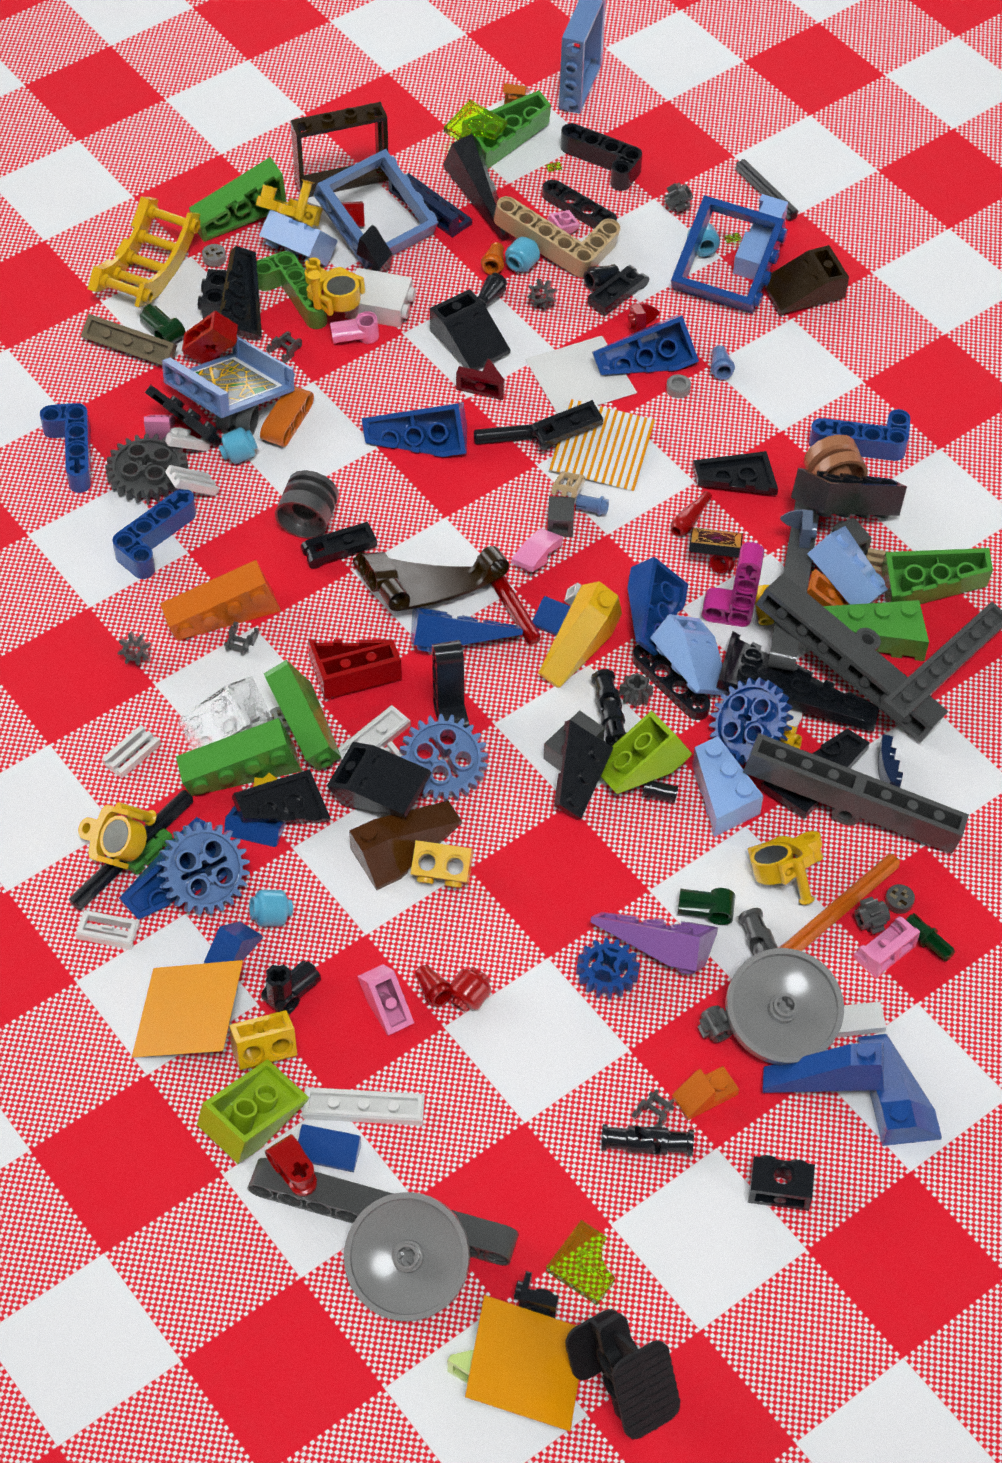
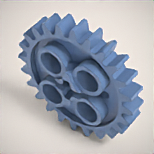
M440 714L436 722L431 716H428L427 725L419 720V730L410 727L409 733L411 737H403V742L407 746H400L399 752L404 754L401 757L432 772L423 787L422 798L427 797L431 793L433 794V802H436L438 796H442L444 801H448L449 795H452L458 801L459 792L469 796L468 786L476 790L478 787L476 780H483L484 774L481 771L487 770L488 764L482 761L487 760L488 753L481 751L485 749L486 742L478 743L481 733L472 734L474 725H470L467 728L463 727V718L457 724L454 723V715H451L448 721H444L443 715ZM450 736L454 743L446 745L441 742L440 738ZM429 739L434 740V742L436 743V747L431 742H429ZM427 750L432 756L423 759L418 756L417 752ZM439 753L443 758L448 756V762L444 759L438 760ZM465 758L469 761V765L461 767L455 760ZM451 770L458 775L457 778L453 777ZM435 772H442L447 778L443 781H437L433 778V774Z
M196 822L193 825V831L188 825L183 826L184 835L174 831L173 835L176 841L166 840L165 843L169 850H160L159 852L166 857L165 861L157 862V865L164 867V871L158 873L157 877H165L166 879L160 885V888L170 889L166 898L177 897L174 906L179 907L185 903V912H190L194 907L195 914L201 915L204 908L207 914H213L214 906L218 911H224L223 902L233 905L234 902L231 896L242 895L237 889L238 886H247V883L241 879L243 875L250 874L249 871L243 869V865L248 864L250 860L241 858V855L247 850L237 848L241 841L240 838L230 840L233 831L228 830L222 834L223 825H217L212 830V823L206 822L202 829L200 822ZM209 842L214 843L216 846V853L212 857H209L205 851V847ZM184 853L188 854L191 860L189 867L186 869L179 862L181 855ZM223 856L226 858L225 862L205 869V873H196L185 880L181 879L183 874L201 868L202 864L213 863ZM220 868L225 869L227 872V879L223 883H220L216 877L217 871ZM195 879L199 880L202 885V889L197 895L191 891V884Z

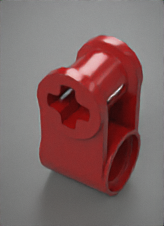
M292 1134L265 1150L268 1161L295 1195L307 1196L315 1191L317 1178L314 1174L313 1163Z

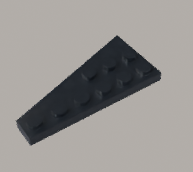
M732 631L717 688L729 692V686L738 689V681L747 684L748 678L754 681L758 678L764 681L769 680L775 686L781 688L783 694L789 697L787 703L794 710L855 726L859 729L874 731L879 708L875 704L852 692L845 694L835 689V684L827 679L824 683L812 677L813 672L798 664L795 665V671L769 668L770 655L761 650L762 646L755 642H752L750 645L740 640V634Z

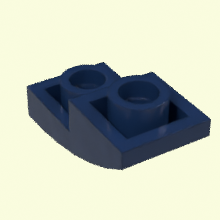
M883 734L878 753L879 778L881 781L900 788L903 772L898 771L900 760L895 759L897 748L891 747L893 736Z

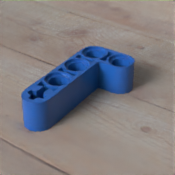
M81 403L47 405L40 410L43 433L49 438H65V467L69 488L76 493L86 492L92 484L91 434L87 408Z
M895 409L889 413L886 426L818 418L811 425L809 445L811 447L817 441L828 436L848 435L854 439L862 457L898 461L903 459L906 453L911 418L908 412L901 409Z
M182 489L174 491L118 531L112 539L117 562L139 579L151 577L155 573L152 549L187 525L196 516L195 500L192 491Z

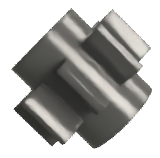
M679 182L667 187L669 193L664 196V199L671 210L676 209L677 212H683L691 207L689 201L693 200V194L686 184L681 186Z
M537 279L536 286L529 285L532 291L531 295L527 296V298L535 301L534 307H538L542 303L543 308L547 309L549 306L548 302L557 301L553 297L558 289L550 287L552 284L551 280H547L543 285V281ZM539 290H544L546 298H541Z
M131 631L128 634V641L123 638L120 639L119 643L123 645V649L119 650L118 654H123L126 657L125 664L131 660L135 661L138 666L141 663V656L146 659L150 657V654L146 652V648H149L152 644L144 641V633L139 637H134V633ZM132 643L135 647H140L137 654L134 650L129 649Z
M636 673L624 677V684H620L619 694L624 695V703L628 702L630 705L637 707L643 703L648 704L649 696L653 695V686L649 685V677Z
M873 897L861 900V906L855 910V919L860 929H866L867 932L871 931L872 934L885 930L884 925L887 924V921H890V912L885 902H878V899L874 900Z
M720 1006L709 1007L701 1013L702 1019L699 1020L700 1025L697 1027L704 1039L709 1037L710 1040L718 1043L728 1039L733 1034L728 1024L729 1019L726 1011Z

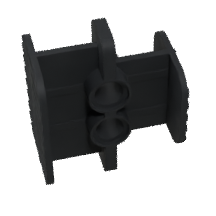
M613 1309L602 1311L577 1325L569 1332L565 1344L573 1375L579 1380H587L600 1372L604 1373L602 1375L603 1383L611 1396L614 1412L621 1419L624 1432L629 1438L639 1439L669 1422L678 1414L680 1409L679 1392L670 1351L664 1342L659 1340L652 1341L638 1349L631 1338L627 1318Z

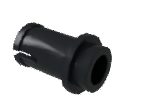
M653 780L644 784L642 795L647 796L648 800L652 797L675 803L678 785L674 786Z

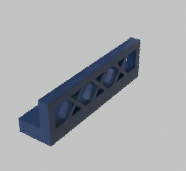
M410 173L406 174L416 192L422 195L428 209L436 215L438 228L449 236L454 237L472 225V218ZM388 178L389 192L406 203Z

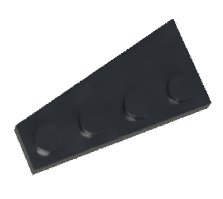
M235 246L230 251L219 313L238 325L237 335L253 340H258L262 337L256 252Z
M847 728L822 744L820 749L812 754L851 769L868 750L870 742ZM766 781L761 783L760 789L803 818H806L820 803Z

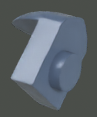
M797 509L780 516V520L786 525L799 529V548L809 549L811 538L816 539L817 523H813V510Z

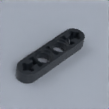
M547 180L544 182L542 187V197L544 200L563 211L570 210L576 219L595 229L604 219L617 221V217L613 212L560 181ZM568 199H571V200H575L576 202H575V203H566L565 201L568 200ZM592 210L594 213L585 214L583 211Z
M639 644L634 648L632 660L635 667L646 677H649V680L689 718L703 720L709 715V698L705 694H696L691 691L687 686L688 682L682 675H679L672 669V663L660 653L653 656ZM659 669H665L669 672V675L660 677L655 672ZM683 686L687 689V692L678 694L674 692L673 688Z

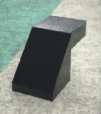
M371 225L359 238L356 255L372 263L371 270L387 273L390 270L393 254L376 226Z

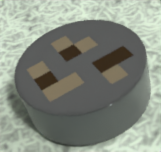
M901 884L891 886L885 897L888 909L898 914L909 912L915 900L914 892L909 887Z

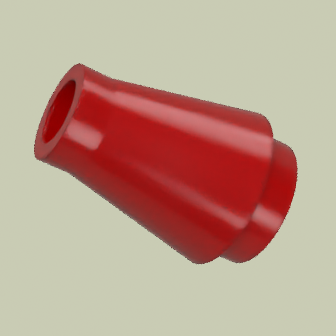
M422 965L415 971V977L418 979L426 1001L429 1004L440 1007L451 999L450 983L433 971L429 965Z

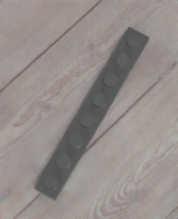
M993 602L988 604L881 702L879 707L897 723L903 722L1002 630V609Z

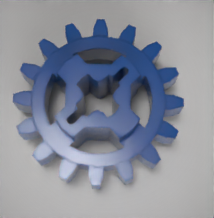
M604 938L603 944L593 940V947L590 948L585 945L583 954L578 955L576 974L579 975V983H587L586 992L588 993L593 989L596 990L597 998L602 993H606L608 999H612V994L615 992L618 996L622 997L624 988L631 991L633 982L638 981L640 963L636 962L637 954L636 952L629 953L630 945L628 944L620 947L619 939H616L614 944H610L608 938ZM595 959L596 961L591 964V967H589L591 961ZM627 969L626 974L621 978L620 975L624 974V970Z

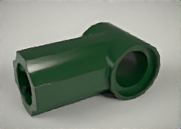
M149 304L143 308L142 313L139 315L140 321L154 333L155 337L172 343L184 338L186 331L179 319L175 317L170 319L156 305L152 306Z
M680 888L677 914L705 917L713 924L728 925L733 921L735 893L727 888H715L711 892Z

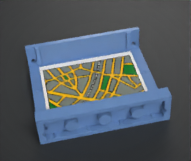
M237 336V342L233 347V353L190 369L171 357L162 360L164 383L220 418L294 391L295 374L293 368Z

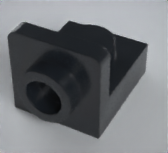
M526 1271L524 1281H517L514 1299L519 1300V1307L556 1319L559 1296L546 1289L532 1290V1272Z

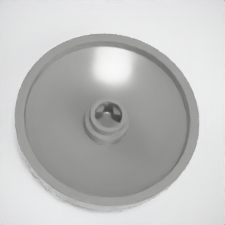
M774 948L753 955L739 967L727 989L725 1010L732 1033L749 1053L765 1062L785 1065L796 1063L803 1056L826 1051L839 1034L843 1023L844 1001L841 989L834 975L818 959L799 950Z
M394 1193L374 1201L355 1219L345 1242L344 1267L352 1290L366 1307L376 1314L391 1320L416 1321L440 1312L459 1294L469 1272L470 1246L462 1223L444 1203L421 1193Z

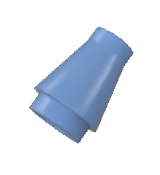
M719 345L712 350L711 373L720 380L728 379L735 370V364L728 355L726 348Z

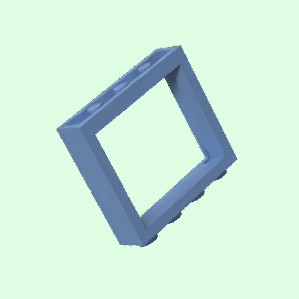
M579 0L562 36L560 110L581 113L602 66L606 0ZM574 43L580 44V47H575Z
M386 149L317 183L313 195L355 255L359 238L363 233L333 190L379 166L421 223L386 242L392 254L394 255L434 234L438 225L434 212L428 209L422 195L416 192L411 185L409 177L403 174L394 156L390 155ZM356 255L365 269L372 267V263Z

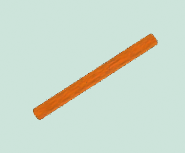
M888 854L780 948L804 950L899 868V858L895 857L894 854Z

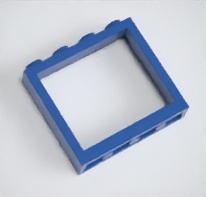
M704 195L671 278L672 288L753 314L755 307H758L762 302L763 293L761 292L763 286L769 284L772 274L770 268L772 264H776L778 261L780 242L784 243L786 240L788 229L785 226V219ZM713 212L773 229L747 297L687 278Z

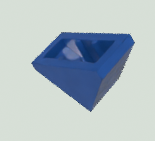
M241 921L220 926L204 963L244 960L263 939V936Z

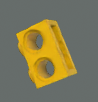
M416 840L410 874L417 876V882L433 884L434 879L445 880V886L461 888L462 883L469 884L474 850L472 848ZM425 856H433L435 858L433 869L429 871L423 870L421 868V860ZM456 859L463 862L462 872L457 875L450 874L448 869L450 862Z
M286 1010L229 1025L232 1053L239 1070L256 1067L267 1059L270 1062L297 1056L295 1029Z

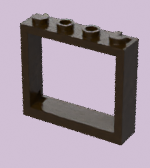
M381 102L290 120L294 177L299 195L303 184L302 179L314 182L309 197H314L317 183L353 166L350 165L304 175L301 138L375 123L376 153L384 149L388 151V122ZM379 166L334 189L333 192L388 181V176Z

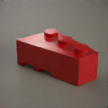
M308 639L310 661L324 699L402 679L401 658L393 639H359V643H342V639H334L333 643H317V639Z

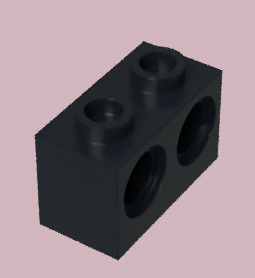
M208 269L206 279H202L201 292L203 295L198 296V310H202L203 319L215 310L217 312L220 311L227 270Z

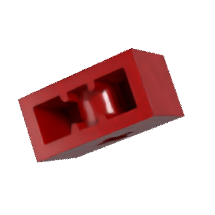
M215 310L184 333L182 352L201 364L215 360L227 349L233 348L236 344L238 325Z

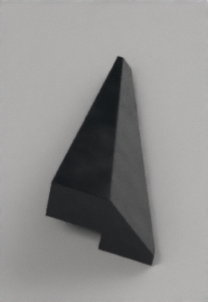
M470 134L452 143L443 165L500 239L505 241L510 238L509 233L494 222L496 205L499 200L496 187L490 179L481 144L473 134Z

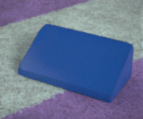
M544 596L535 614L533 623L536 628L557 636L571 606Z
M234 806L225 817L224 833L231 830L233 831L231 836L233 838L276 847L286 822H242Z
M305 1124L301 1125L298 1142L314 1165L349 1172L355 1171L361 1148V1137L359 1135Z

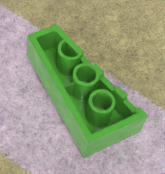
M538 90L462 122L461 139L470 134L476 137L481 144L487 169H489L549 124L551 104Z
M271 157L189 207L190 212L200 214V228L197 233L203 242L268 216L270 209L256 205L258 195L261 196L263 184L277 188L274 199L287 202L283 174Z
M989 548L886 552L881 567L882 578L888 589L885 592L886 602L919 600L920 604L987 587L993 572Z
M919 600L823 606L854 633L860 628H869L875 631L881 639V644L876 650L877 652L890 653L891 657L902 658V655L915 657V660L918 661L925 660L929 640Z
M279 718L176 756L182 783L192 796L253 783L255 777L264 778L268 773L274 777L302 772L296 747Z

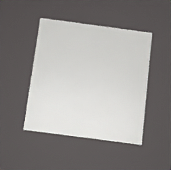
M603 336L525 359L557 414L568 410L571 399L585 403L593 400L595 405H600L637 393L626 373L600 375L592 352L608 345Z

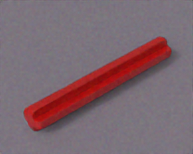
M502 576L491 582L516 625L523 629L522 635L527 643L530 645L538 643L541 634L506 577Z

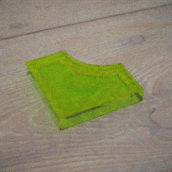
M470 99L444 126V133L456 140H460L470 134H473L475 137H487L495 140L507 127L508 121Z
M581 1220L546 1266V1272L598 1306L615 1282V1277L607 1270L602 1259V1250L607 1241V1236Z

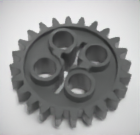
M145 433L144 439H140L138 435H135V441L126 438V445L118 443V451L111 450V457H107L108 465H105L107 480L108 483H111L112 490L117 489L119 496L125 493L126 500L135 496L136 502H139L141 498H145L146 502L149 503L151 497L160 501L159 495L163 494L167 497L170 490L173 492L177 490L165 472L169 465L189 469L187 455L183 453V448L168 446L165 442V437L160 440L158 434H155L153 438H149V435Z

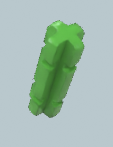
M161 829L155 835L156 839L152 838L146 843L143 852L137 859L127 862L129 864L128 869L135 875L139 874L145 868L144 865H149L160 854V850L167 846L165 841L173 840L172 834L166 829Z

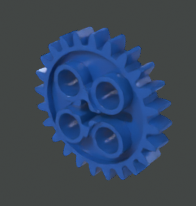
M748 678L747 684L738 681V689L729 686L730 694L728 696L721 694L724 700L723 703L714 704L719 710L718 712L711 713V716L716 721L709 724V727L715 730L710 734V737L715 738L718 736L740 765H744L747 762L758 733L778 741L788 740L784 735V731L792 730V727L787 725V721H791L794 717L787 712L793 707L787 703L789 697L783 694V690L769 680L764 681L758 678L754 681Z

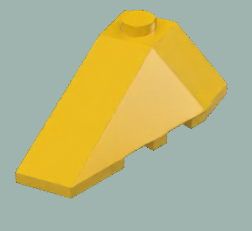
M600 581L581 585L538 674L555 687L560 688L612 636L622 615L619 596Z

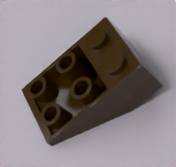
M830 245L808 250L772 272L769 284L767 286L764 285V288L781 315L846 298L849 276Z

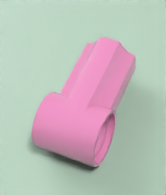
M370 311L361 312L357 315L356 319L330 323L333 343L359 339L362 343L371 344L379 338L377 316Z

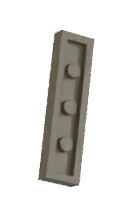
M88 314L81 337L159 365H162V360L169 357L173 359L177 345L172 342Z

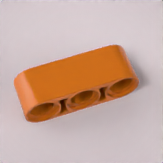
M294 386L293 392L280 396L261 427L260 439L286 447L310 411L314 400V393Z

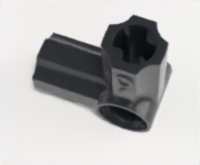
M303 960L292 970L284 964L281 966L272 965L266 970V986L261 993V998L276 1012L286 1010L289 1015L298 1006L300 998L321 980V975L309 961Z

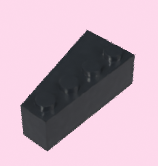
M798 468L791 498L817 510L816 514L823 517H831L832 514H836L841 517L850 518L851 514L862 518H869L870 515L887 519L889 515L900 516L907 486L890 478L863 475L860 478L846 473H840V476L820 470H817L815 475L807 469Z

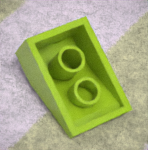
M651 710L612 746L613 750L601 777L616 794L673 773L679 766L684 764L692 753L677 735Z
M267 1059L203 1102L197 1126L237 1164H240L257 1152L308 1102L309 1097Z

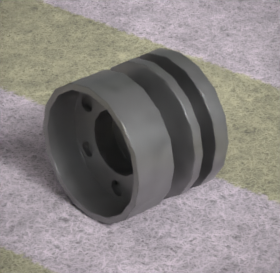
M309 470L296 471L290 476L276 508V521L285 531L299 538L312 539L323 535L339 498L337 487L329 478L318 472Z

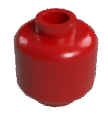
M471 967L470 970L461 969L449 986L450 994L453 997L451 1003L463 1012L467 1008L471 1010L480 1009L491 993V986L489 984L491 979L475 967Z

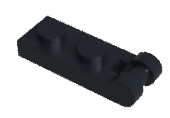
M628 265L588 295L587 303L605 315L639 288H645L649 282V277L644 273L639 274L635 267Z
M593 400L535 422L530 426V431L533 436L538 438L537 443L541 450H546L557 442L603 425L604 419ZM549 429L552 430V432L549 433V434H546V432H545L546 430H549Z
M364 522L306 540L301 544V550L305 556H308L307 562L309 567L316 569L325 562L377 547V539L369 523Z

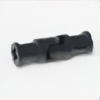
M601 669L592 674L591 680L597 690L595 698L601 715V725L605 728L607 734L605 742L613 746L626 734L624 728L625 716L622 712L619 691L614 686V672L609 669Z
M607 1124L602 1125L601 1151H606L608 1148L624 1149L627 1153L667 1155L668 1152L686 1153L687 1156H693L694 1130L689 1129L688 1132L669 1131L666 1127L628 1125L627 1128L608 1127Z

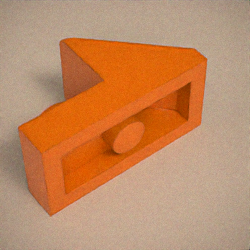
M504 83V105L529 95L531 90L524 85Z
M817 569L812 571L807 593L822 606L850 605L826 576Z
M724 1066L706 1075L699 1069L672 1094V1098L688 1121L737 1096L739 1088Z

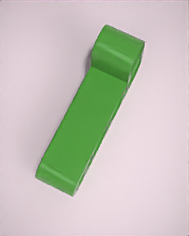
M283 251L257 260L259 290L269 291L282 286L310 328L321 329L326 326L328 321L327 313L322 309H315L313 301L308 299L305 269L293 253Z

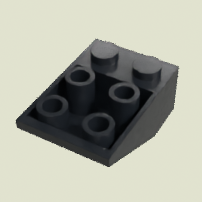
M471 289L430 308V329L466 368L477 370L485 366L487 359L493 362L510 353L511 349L484 303Z
M352 742L327 787L343 806L406 818L432 772L425 767L377 746Z

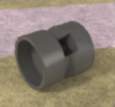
M258 405L224 418L216 415V428L230 432L242 427L246 431L250 430L253 435L259 419Z

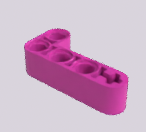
M747 542L741 546L733 590L709 588L705 592L702 608V617L705 620L738 627H745L751 623L764 557V548L760 544Z

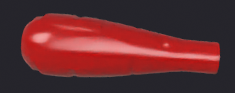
M704 491L697 500L684 508L672 520L670 528L674 535L685 536L691 531L704 507L712 498L710 492Z

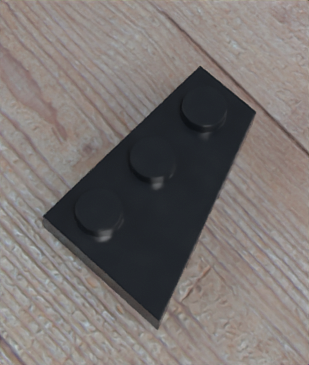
M152 385L145 391L147 395L217 448L221 444V437L216 434L218 429L208 421L202 424L199 421L201 416L191 408L188 411L184 410L182 407L185 404L177 397L172 395L171 398H168Z
M766 451L693 460L692 468L698 486L777 495L778 486Z
M568 720L564 724L566 736L565 743L561 748L563 759L561 773H558L554 806L575 820L582 818L613 747L573 721Z
M310 769L248 788L232 795L242 822H329L331 819Z

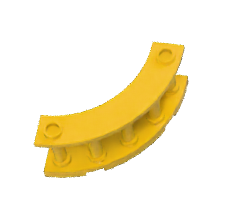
M141 196L130 225L133 228L132 234L129 239H123L115 251L116 257L113 260L107 259L103 263L93 266L87 289L100 292L107 288H112L135 296L134 306L136 307L150 304L163 292L182 264L194 234L199 231L200 214L187 212L185 218L158 209V199ZM158 218L183 227L177 242L175 243L149 234L148 230L152 219ZM148 243L169 250L171 254L165 264L138 255L137 253L141 245ZM137 264L157 271V273L152 278L146 279L129 273L126 270L130 265ZM121 280L126 281V282H129V283H132V284H135V285L139 286V288L136 287V286H133V285H130V284L121 282Z

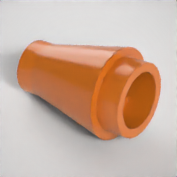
M492 243L481 259V266L487 274L499 273L504 268V247L501 243Z

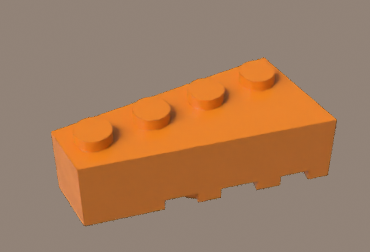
M257 560L160 603L168 627L177 641L231 626L234 621L242 623L281 611L273 590Z

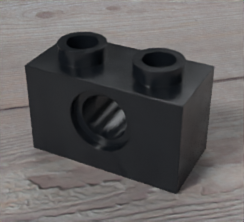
M770 1155L754 1156L750 1173L748 1203L809 1211L813 1197L815 1164H808L806 1161L799 1159L791 1161L779 1160ZM784 1178L788 1183L780 1184L775 1179Z

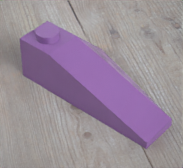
M600 912L591 917V923L671 967H677L678 972L685 974H694L695 971L706 965L718 932V927L681 921V924L666 925L664 919L658 918L639 922V917L606 912Z

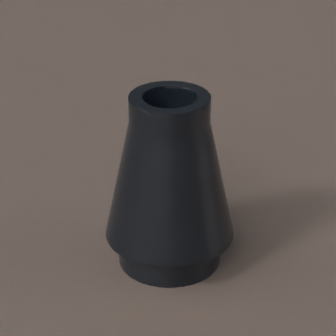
M615 264L589 267L583 275L584 283L589 289L596 290L619 273V268Z
M492 273L486 277L478 296L486 308L506 291V279L498 273Z

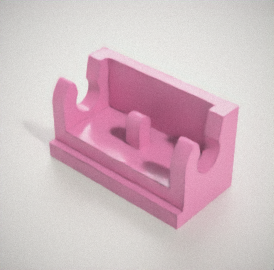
M898 916L884 932L866 946H860L853 957L877 978L916 947L920 931L903 917Z

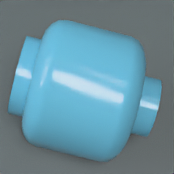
M708 223L696 254L700 257L712 255L720 245L719 235L715 227Z
M527 237L517 238L505 252L506 263L513 271H529L540 258L537 243Z
M242 427L222 435L221 441L223 445L219 446L224 460L230 459L233 464H239L254 457L255 449L258 448L251 431H246Z
M259 890L255 897L250 898V918L255 920L256 924L261 927L283 926L288 916L293 914V902L287 898L283 890Z

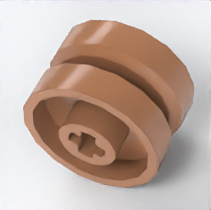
M838 434L821 439L811 446L804 456L803 463L806 469L815 475L817 470L827 471L829 474L840 476V473L855 475L860 478L862 475H868V469L854 439L848 435Z

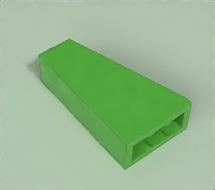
M287 660L265 672L264 676L306 761L319 771L331 766L333 762L340 759V752L312 683Z

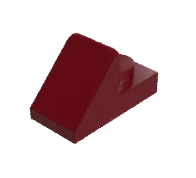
M487 359L483 371L459 366L456 372V390L503 400L505 380L491 360Z

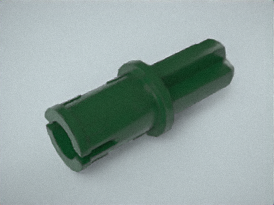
M915 913L906 919L907 922L920 931L918 940L922 947L927 946L944 961H948L954 955V948L937 934L938 930L936 928L928 926Z

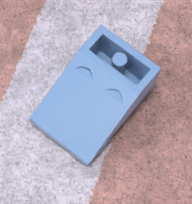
M669 614L650 637L657 645L656 650L661 655L667 657L672 663V669L684 677L688 682V688L694 693L728 695L730 692L716 687L723 665L715 636L699 618Z

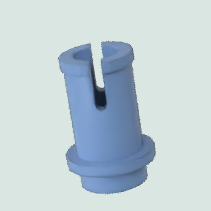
M578 494L576 510L595 512L598 516L607 514L609 499H605L604 496L597 498Z

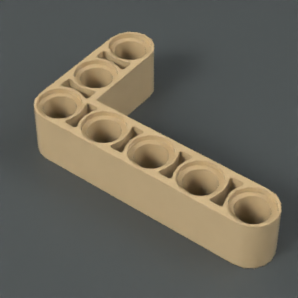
M507 196L501 197L497 201L494 214V222L497 226L516 238L527 237L534 240L538 245L540 254L577 277H583L584 272L589 267H596L615 248L620 233V224L616 220L604 219L581 242L514 198Z

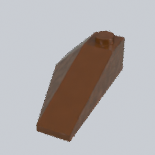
M449 801L412 809L406 818L389 815L373 819L349 830L350 849L377 891L402 879L408 873V869L412 867L416 840L440 844L462 824V820Z

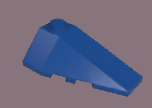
M676 315L592 352L600 375L675 371L699 362L682 315Z
M464 402L361 418L365 443L404 449L439 457L467 453V421Z
M652 557L631 567L627 588L636 643L654 656L659 652L656 650L657 645L650 637L669 614L677 615L684 608L688 583L657 558Z
M415 608L412 611L411 642L413 645H417V650L432 652V644L460 640L461 645L518 636L523 633V629L520 626L492 620H483L482 623L478 622V619L466 615L457 616V619L452 618V615L447 614L448 612L427 608Z
M196 817L188 826L193 831L194 823L200 822L203 829L206 822ZM212 842L207 843L205 847L206 854L209 857L214 856L216 853V846ZM166 846L163 850H169V847ZM186 853L182 854L179 860L180 865L184 869L188 868L191 862L189 855ZM161 854L151 862L119 897L137 919H141L169 906L177 898L176 896L166 898L170 889L160 888V885L166 881L165 877H157L158 873L164 871V867L157 865V862L165 861L166 857ZM223 856L213 863L202 864L201 868L183 874L181 879L185 880L196 873H205V869L225 862L226 858ZM220 868L216 874L219 882L227 876V872L223 868ZM197 879L191 884L193 894L196 893L195 891L202 889V885Z
M880 1034L858 1037V1043H884V1090H869L882 1146L941 1140L942 1135L934 1107L888 1035Z
M853 1043L803 1056L796 1063L765 1066L763 1071V1093L884 1090V1043Z

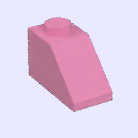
M382 964L357 976L369 1006L387 1035H391L414 1023L394 970Z

